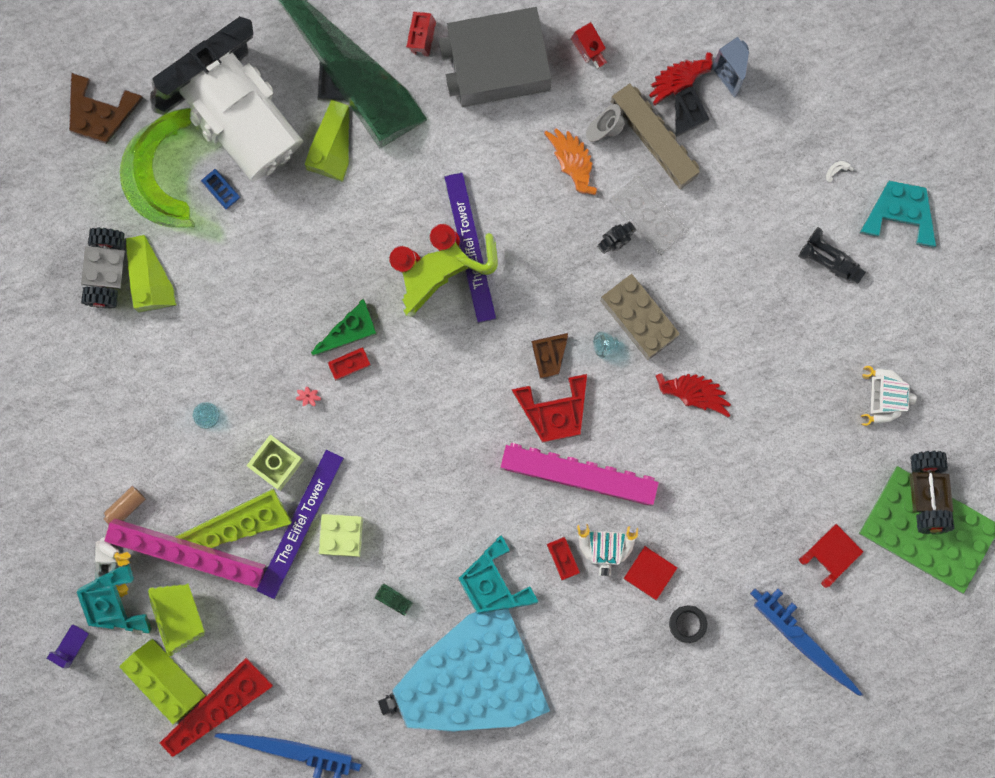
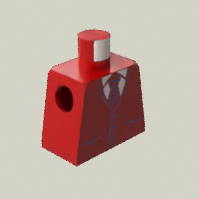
M592 22L576 30L570 39L585 62L588 63L592 60L597 69L607 64L602 55L606 48Z

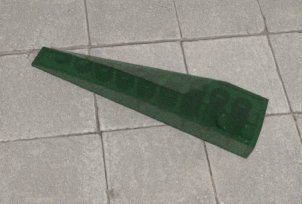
M278 0L379 149L427 121V118L408 90L307 0Z

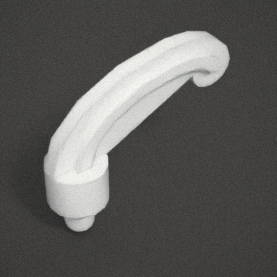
M845 161L836 162L827 171L826 180L832 182V176L839 170L853 171L854 168Z

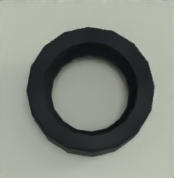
M686 605L679 607L670 617V632L680 642H697L703 638L707 631V618L703 611L696 606ZM683 613H693L699 619V630L692 636H685L677 629V619Z

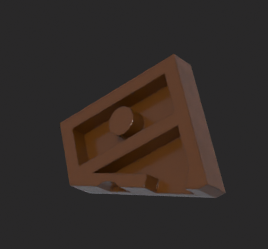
M568 333L531 341L540 379L559 375Z

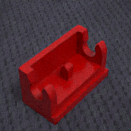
M413 11L406 48L413 54L421 52L424 56H430L436 20L431 13Z

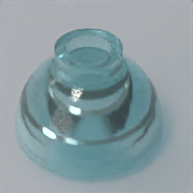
M603 331L597 332L593 339L595 353L600 358L610 356L619 345L616 337H612V335Z
M202 402L194 408L192 417L198 427L208 429L217 424L220 413L213 403Z

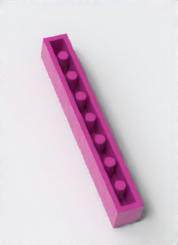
M511 443L505 447L501 470L648 506L654 505L659 483L654 481V477L644 475L643 478L636 477L634 472L624 471V473L616 472L617 468L605 466L604 469L597 467V463L589 461L583 464L579 463L577 458L567 457V459L559 458V454L548 452V455L540 453V449L530 447L529 450L522 449V445Z
M114 519L109 523L104 540L114 545L258 588L266 566L265 564L118 519Z

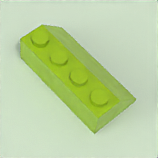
M153 638L133 652L119 666L172 725L178 724L206 696Z

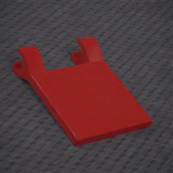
M835 524L799 558V562L805 565L815 557L830 573L821 581V585L827 588L835 582L863 551Z

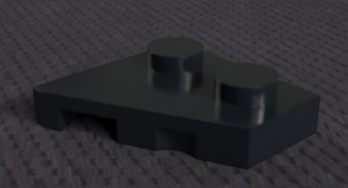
M693 86L675 95L676 137L710 120Z

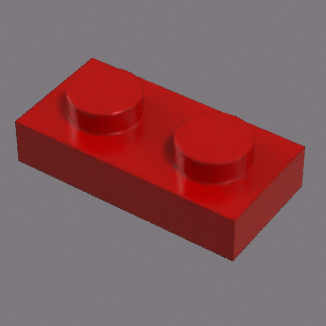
M363 347L327 362L335 381L371 366Z
M565 537L546 544L561 581L580 573Z

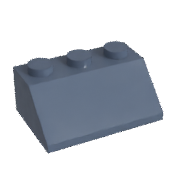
M736 37L719 49L712 67L734 98L738 95L745 79L749 56L748 45L745 41H741L739 37Z

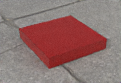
M644 546L623 579L657 601L678 567Z

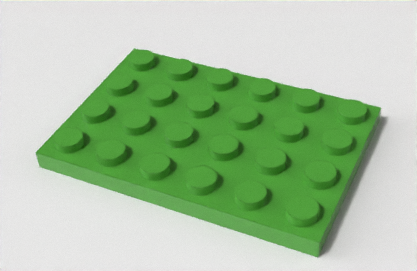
M896 466L862 526L859 535L964 594L995 538V522L952 498L955 529L947 533L942 532L943 534L919 533L916 516L920 513H913L909 477L911 473Z

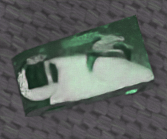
M382 583L374 596V599L403 616H406L413 605V602L385 583Z

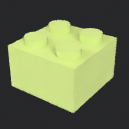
M269 435L246 466L277 490L281 491L304 460L272 435Z
M322 514L319 554L360 557L363 518L360 516Z

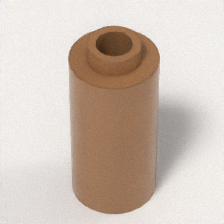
M132 485L104 512L105 517L103 519L108 524L114 519L124 521L146 498Z

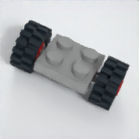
M90 228L88 246H85L81 285L86 286L83 287L82 304L96 308L112 309L117 307L118 291L113 289L121 290L125 250H122L125 233L111 228Z

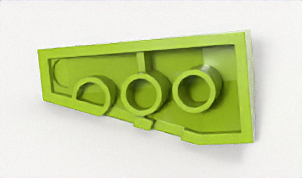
M334 100L330 101L304 164L307 171L343 182L349 165V105Z
M140 235L126 238L130 288L134 309L140 313L176 306L174 288L146 236Z

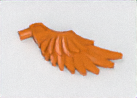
M557 128L554 130L556 136L545 131V136L556 150L554 155L561 165V172L568 174L572 178L576 191L582 194L596 195L597 188L588 186L589 174L593 163L590 162L589 150H584V142H581L579 145L578 136H575L573 139L569 131L566 132L567 140Z

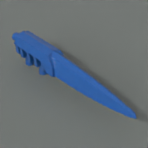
M756 588L751 591L750 594L757 600L753 606L799 651L843 686L859 696L863 695L838 665L798 625H795L797 620L791 614L798 607L792 602L785 609L777 602L783 595L782 591L777 588L771 595L768 591L761 594Z
M217 733L214 736L266 753L302 762L307 761V766L315 767L313 778H321L323 769L334 772L333 778H341L342 774L349 776L350 770L360 772L361 768L360 763L352 762V755L299 742L244 734Z

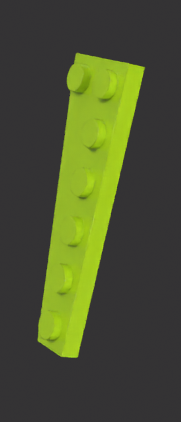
M273 488L174 537L213 548L226 542H233L246 536H253L263 531L289 525L292 521Z

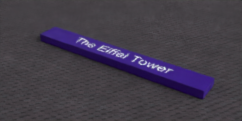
M463 172L444 176L456 231L460 237V249L468 258L484 264ZM467 268L465 271L477 323L496 320L487 276Z
M325 450L291 519L292 522L288 525L256 591L275 600L344 460L343 457Z

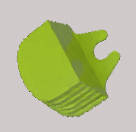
M189 584L149 588L148 594L151 607L169 657L205 636Z

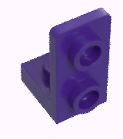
M72 624L56 651L50 652L46 659L63 669L69 668L89 633Z

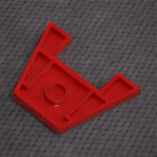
M587 374L568 378L572 397L534 404L531 386L511 389L542 443L581 434Z

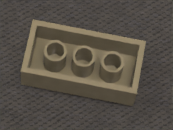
M630 274L601 296L600 302L647 361L679 337L680 333L633 274Z

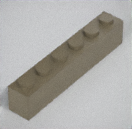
M629 83L612 96L611 103L617 104L620 107L621 114L626 118L628 125L679 189H682L698 177L700 173L698 164L694 160H690L685 147L679 146L675 141L676 137L673 132L668 131L664 127L665 123L662 118L653 113L651 104L642 99L641 92L636 86L633 87Z

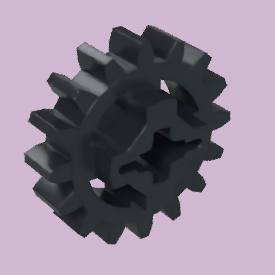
M632 222L625 223L623 226L621 224L615 225L602 235L603 240H601L597 247L602 254L611 250L613 252L618 251L632 240L630 236L637 229Z

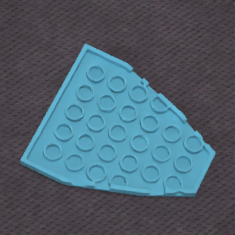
M509 609L481 614L474 612L467 615L442 639L428 649L392 689L406 727L413 729L464 731L515 727L550 711Z

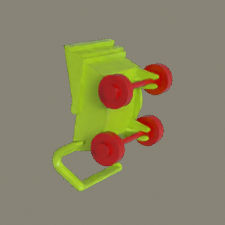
M438 224L430 232V242L439 250L437 252L428 253L421 258L418 253L409 247L398 246L394 248L390 253L389 261L395 270L403 274L407 292L403 295L404 298L402 299L406 306L403 310L405 315L413 317L441 286L449 282V278L467 268L483 275L494 273L498 267L496 239L491 233L485 235L488 260L486 264H481L468 258L460 250V237L447 224Z

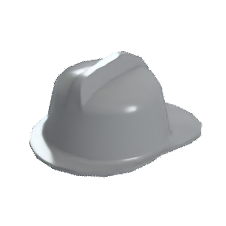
M612 104L606 108L602 114L590 123L586 131V138L591 142H595L604 136H617L627 123L626 118L621 114L620 107L617 104Z

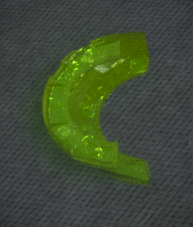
M191 108L169 112L144 126L132 137L121 159L120 181L126 199L137 213L161 226L195 227V223L190 218L189 205L185 201L175 199L166 194L158 185L153 172V160L158 146L166 137L178 135V130L190 126L192 123L190 120Z

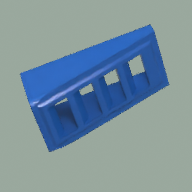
M216 168L200 181L225 210L240 199V196ZM214 177L218 178L212 185L208 184ZM221 182L223 185L214 191L213 188ZM227 188L228 191L220 197L218 194ZM232 194L233 197L225 203L223 200Z

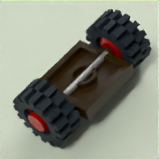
M936 450L911 455L912 473L909 474L913 513H920L916 516L918 532L921 534H943L942 532L953 531L955 528L950 475L942 473L948 470L947 455L945 452H936Z

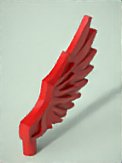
M707 52L705 60H693V62L685 60V62L680 61V64L673 63V66H667V70L660 71L661 75L655 76V82L651 84V87L655 88L649 94L650 98L655 97L653 105L656 106L672 93L676 95L681 90L692 87L699 76L710 73L713 67V54Z
M663 373L655 376L663 395L678 397L685 406L697 407L704 411L709 408L727 418L730 417V414L723 406L730 407L731 404L722 397H719L726 395V392L717 389L720 387L719 384H710L713 382L712 379L703 380L704 376L698 377L697 374L693 376L687 374L686 376L682 375L678 379L666 381Z

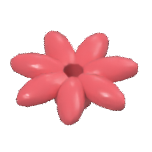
M306 387L305 391L297 390L300 396L296 397V400H303V406L307 404L315 406V401L321 400L316 395L318 390L310 392L309 387Z

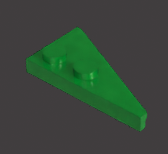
M364 299L360 300L359 304L311 351L313 357L376 335Z

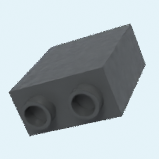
M537 7L447 23L448 36L438 38L442 60L452 59L455 70L454 73L445 74L449 97L459 95L462 107L551 91V74Z

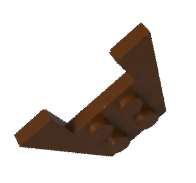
M71 73L69 131L107 144L142 101L143 96L124 90L118 107L85 97L91 80L87 77Z

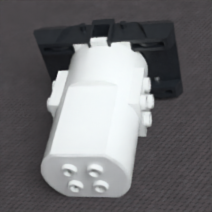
M239 16L152 78L153 91L150 93L152 111L164 116L186 100L191 106L190 120L196 127L199 126L202 129L204 138L208 142L211 141L214 145L220 142L249 180L253 182L265 175H270L278 165L286 163L291 158L290 156L301 146L303 140L271 101L273 89L268 82L262 80L259 70L255 66L252 67L250 63L245 66L241 64L240 61L248 56L247 42L253 38L254 32L252 21Z

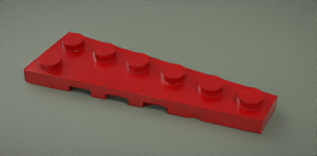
M245 658L159 744L172 758L274 685L248 658Z

